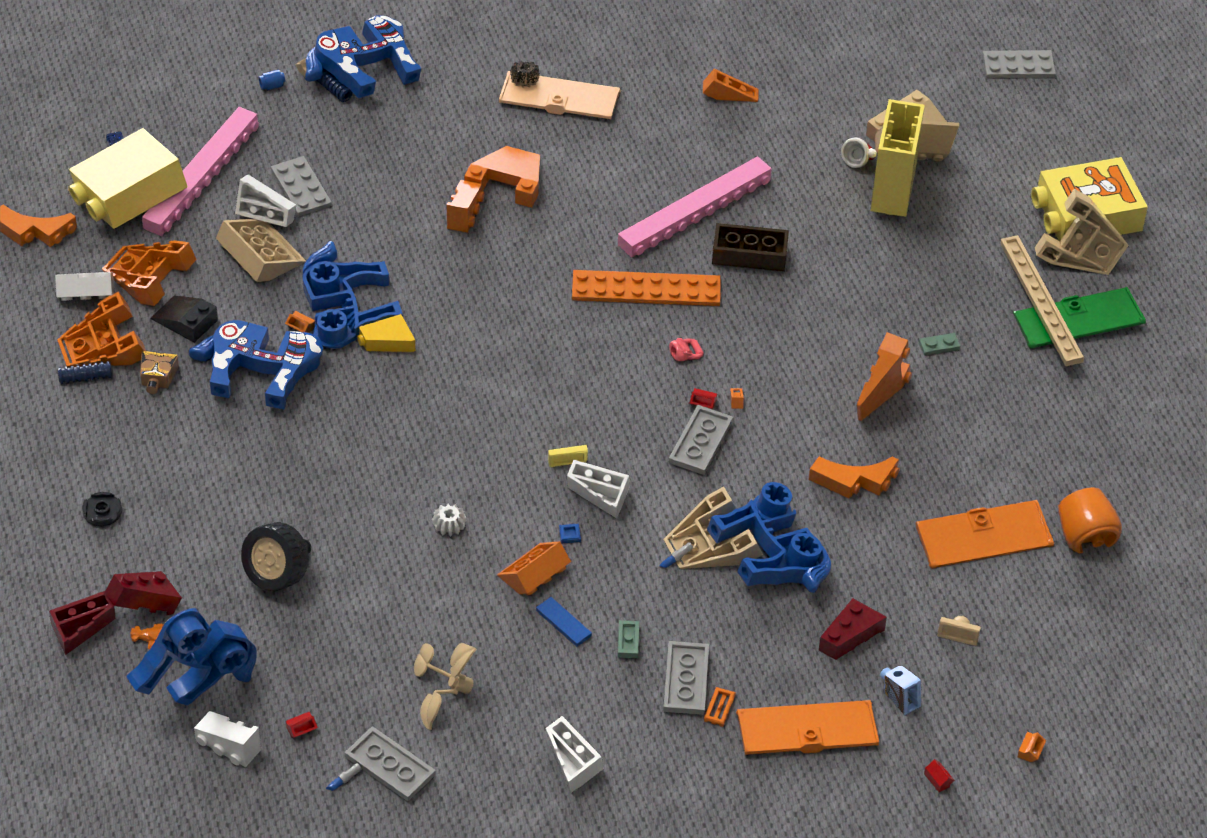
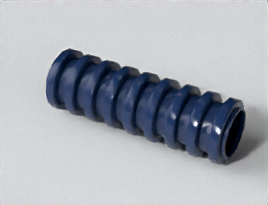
M323 68L322 77L316 81L341 102H346L344 100L347 98L350 100L353 92L340 83L333 74Z
M107 361L104 364L103 362H100L101 364L94 363L95 365L89 363L88 366L85 364L83 366L77 365V367L71 366V368L66 366L65 369L59 367V382L63 384V382L69 383V381H73L74 383L75 380L81 382L83 379L87 381V379L93 380V378L98 380L99 377L105 379L106 376L111 378V364Z

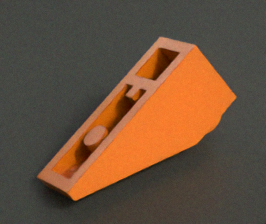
M713 69L703 81V94L716 100L758 102L759 89L717 69Z

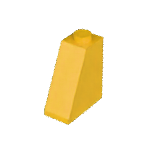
M401 314L359 327L357 339L359 345L364 346L366 351H416L415 338Z

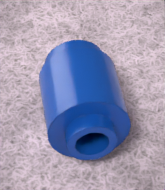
M279 69L263 73L262 76L258 77L262 90L279 88L286 82L284 73L280 72Z

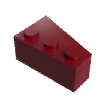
M162 571L114 574L105 591V594L114 606L138 610L139 607L148 608L149 612L156 613L157 610L166 611L167 615L174 614L182 599Z
M105 591L49 611L51 625L65 655L116 619L115 607L105 594Z
M852 598L820 637L819 651L837 660L855 649L856 646L885 631L887 617Z

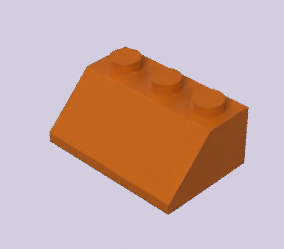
M560 541L539 543L498 573L497 576L518 594L531 595L537 591L536 587L551 581V576L555 573L563 572L571 560Z

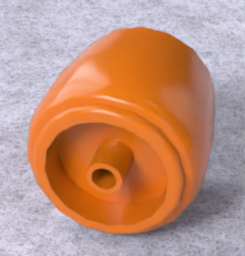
M1091 487L1075 491L1066 496L1058 505L1063 535L1069 548L1073 551L1083 553L1081 544L1092 542L1093 547H1100L1104 543L1107 547H1111L1120 538L1122 533L1120 518L1110 501L1099 488Z

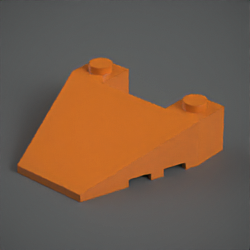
M505 146L471 163L464 175V181L482 184V191L489 179L517 186L515 189V203L532 208L538 197L540 155Z
M174 240L169 241V244L165 245L156 242L153 244L154 246L147 247L144 244L123 246L102 270L104 272H113L114 281L140 304L155 306L165 295L160 282L172 269L187 271L197 260L189 242ZM125 250H128V251L117 261V263H116L112 268H110V266L124 253V251H125Z
M119 291L97 304L98 308L91 314L88 312L81 323L78 325L74 324L57 339L67 367L83 366V364L88 366L89 363L91 365H95L94 363L101 364L100 362L104 364L109 361L111 366L133 365L141 360L142 351H146L143 342L134 331L122 337L119 334L116 325L133 317L128 303ZM62 340L65 341L72 363H70Z
M888 332L886 333L877 352L879 358L875 366L872 365L870 370L872 372L868 382H865L857 402L858 420L862 421L902 389L905 383H909L912 376L910 364L902 362L904 358L907 359L910 353L907 339Z

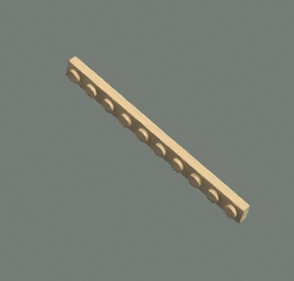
M1019 236L1001 239V246L1065 366L1083 363L1084 356Z

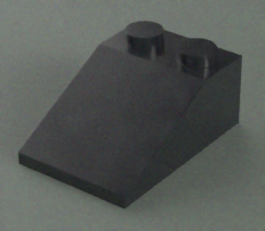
M173 296L150 319L195 343L218 321L217 306L202 298Z

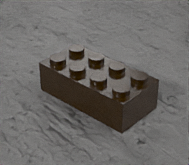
M716 223L712 264L785 272L789 230Z

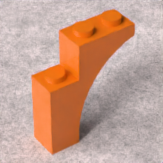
M4 204L0 206V232L20 246L30 243L36 237L51 247L55 243H60L66 235L74 233L77 228L76 216L72 213L58 217L37 218L19 214Z
M819 456L810 468L809 480L849 499L853 494L859 492L860 487L880 496L882 491L888 490L891 483L890 480L897 477L900 470L898 468L899 459L892 456L883 462L873 465L847 466L831 462Z

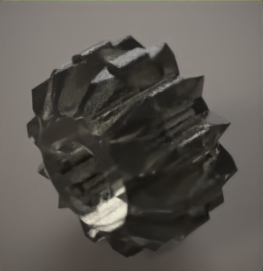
M520 60L519 63H514L510 70L512 83H515L516 86L521 85L522 88L524 86L530 88L531 85H536L540 78L538 65H535L534 62H528V60L526 62Z

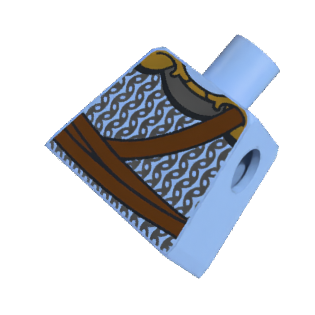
M898 666L892 670L885 668L881 671L880 677L884 680V693L904 715L921 707V680L903 666Z

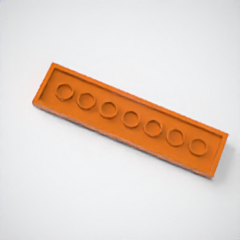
M573 270L572 300L720 306V275Z

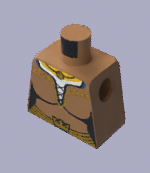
M142 351L141 384L147 386L146 391L148 393L156 394L159 387H169L179 368L178 355Z

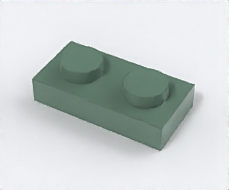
M955 333L919 339V345L924 356L960 350V344Z
M619 620L618 658H638L639 621Z

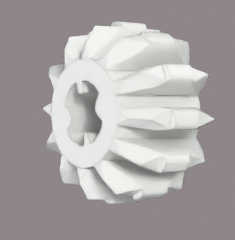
M448 503L446 507L440 505L439 509L435 510L432 522L436 532L441 531L442 536L448 532L451 537L452 532L458 535L460 530H464L466 516L462 508H458L456 504L450 506Z

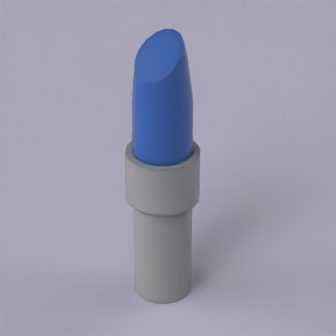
M690 542L679 550L674 551L659 566L667 568L674 562H678L684 555L694 549Z
M356 763L346 772L338 775V778L332 781L326 789L331 791L337 789L342 784L347 783L362 768Z

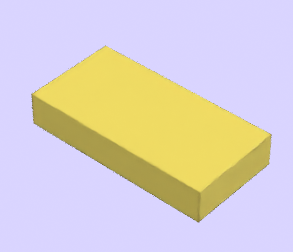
M587 445L548 450V463L550 467L572 464L573 460L587 462Z

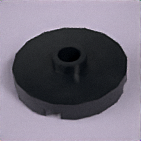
M109 492L94 493L88 500L86 499L83 502V517L94 526L110 525L121 516V501Z

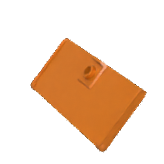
M1037 500L989 509L985 507L976 508L966 513L916 521V528L931 569L1054 546L1052 535Z
M871 700L737 709L736 711L745 755L789 751L818 753L823 749L879 745Z

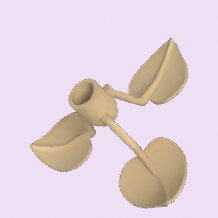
M427 643L422 645L420 654H418L414 663L415 675L423 676L428 667L449 677L448 685L451 686V690H435L433 695L428 694L425 697L420 714L422 722L427 729L432 730L433 721L441 706L440 694L453 693L457 695L458 691L469 694L472 690L473 679L462 675L461 672L477 650L475 647L464 643L457 645L451 656L450 664L452 667L450 668L451 674L430 664L434 656L432 645Z

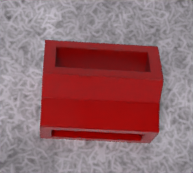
M694 388L690 404L714 409L717 393Z
M310 712L286 721V728L292 738L318 728L314 716Z
M936 759L925 767L924 775L938 792L949 788L955 781Z

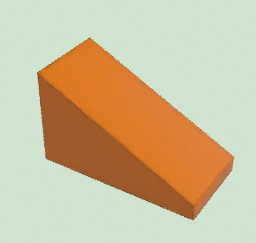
M730 388L731 409H743L744 397L742 388Z

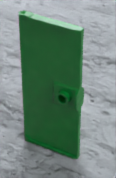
M1128 287L1083 297L1074 295L1065 297L1060 302H1055L1074 339L1146 324V319ZM1034 307L1013 311L1014 317L1030 349L1053 344Z

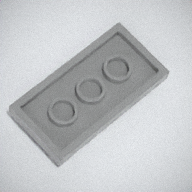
M1051 50L983 51L982 54L986 78H1055L1056 75Z
M304 156L271 166V171L286 197L296 204L295 212L298 217L332 206L330 198Z
M697 405L674 447L668 463L705 475L733 422V416Z
M669 641L663 712L705 714L709 644Z
M373 726L345 751V758L354 764L358 763L362 770L406 801L415 796L436 775L435 769Z

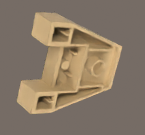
M1074 189L1064 204L1066 211L1076 216L1075 220L1061 241L1044 233L1035 246L1036 256L1053 265L1109 275L1127 249L1128 244L1093 200Z
M724 486L706 496L663 539L671 554L674 552V549L669 539L676 550H679L689 542L694 549L682 557L684 565L681 564L680 560L676 562L680 569L740 565L743 558L757 559L763 555L749 529L732 539L729 538L718 544L707 531L712 516L725 515L736 509Z

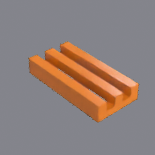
M716 687L705 714L704 722H712L711 724H719V726L724 727L736 692ZM721 693V700L714 717L710 716L718 694ZM728 695L730 696L722 718L719 719V714Z

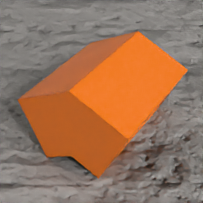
M297 311L289 314L285 323L300 332L310 333L315 328V320Z
M1027 732L1017 757L1029 762L1038 760L1046 740L1038 732L1034 734Z

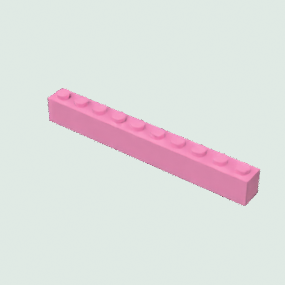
M241 107L235 110L183 170L188 187L150 208L142 217L143 229L160 236L171 230L172 224L181 218L182 212L190 208L195 197L198 198L202 189L210 185L214 175L217 176L220 173L221 167L229 163L230 157L239 151L240 145L243 142L246 143L249 135L258 129L257 113Z
M758 156L618 233V246L631 258L635 255H641L646 249L657 246L660 241L670 239L676 232L684 231L692 223H698L701 218L707 215L711 216L717 209L725 208L730 202L739 200L744 194L753 192L762 184L766 185L771 180L772 168Z

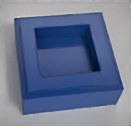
M579 524L559 525L561 543L581 542Z

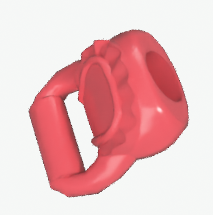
M677 338L669 344L670 353L676 361L695 360L701 358L704 354L699 343L694 339ZM688 344H691L696 354L692 353Z

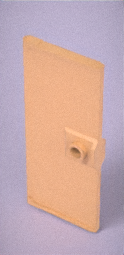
M508 71L499 97V103L545 109L548 113L558 115L566 112L612 119L621 90L619 87Z

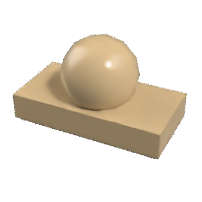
M957 616L953 620L941 617L937 636L977 646L981 627L970 624V621L964 616Z

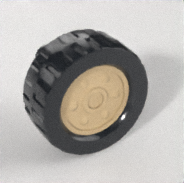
M274 522L259 526L249 532L243 542L241 560L244 571L252 583L266 591H278L293 586L303 578L307 571L311 544L308 540L303 539L294 527L286 523Z

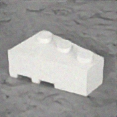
M250 175L240 179L235 214L284 227L293 222L296 204Z
M113 272L55 275L56 295L61 297V301L73 300V297L80 296V300L91 299V296H99V299H105L114 294Z
M573 460L567 474L569 489L613 517H618L630 488L629 475Z
M209 711L194 727L196 741L201 746L207 745L211 747L219 756L225 755L233 764L247 767L261 751L259 727L253 726L248 728L244 726V722L238 721L233 723L229 721V717Z
M563 716L546 728L549 742L571 792L581 787L604 769L601 756Z

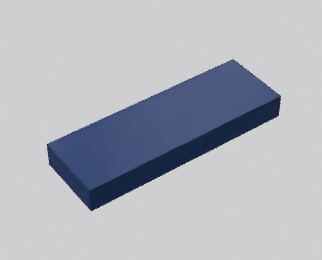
M552 597L536 607V611L576 647L592 636L591 631Z

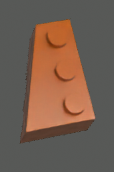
M460 180L455 189L456 195L451 196L452 203H447V229L468 233L470 227H474V215L479 213V202H483L484 192L482 191V184Z

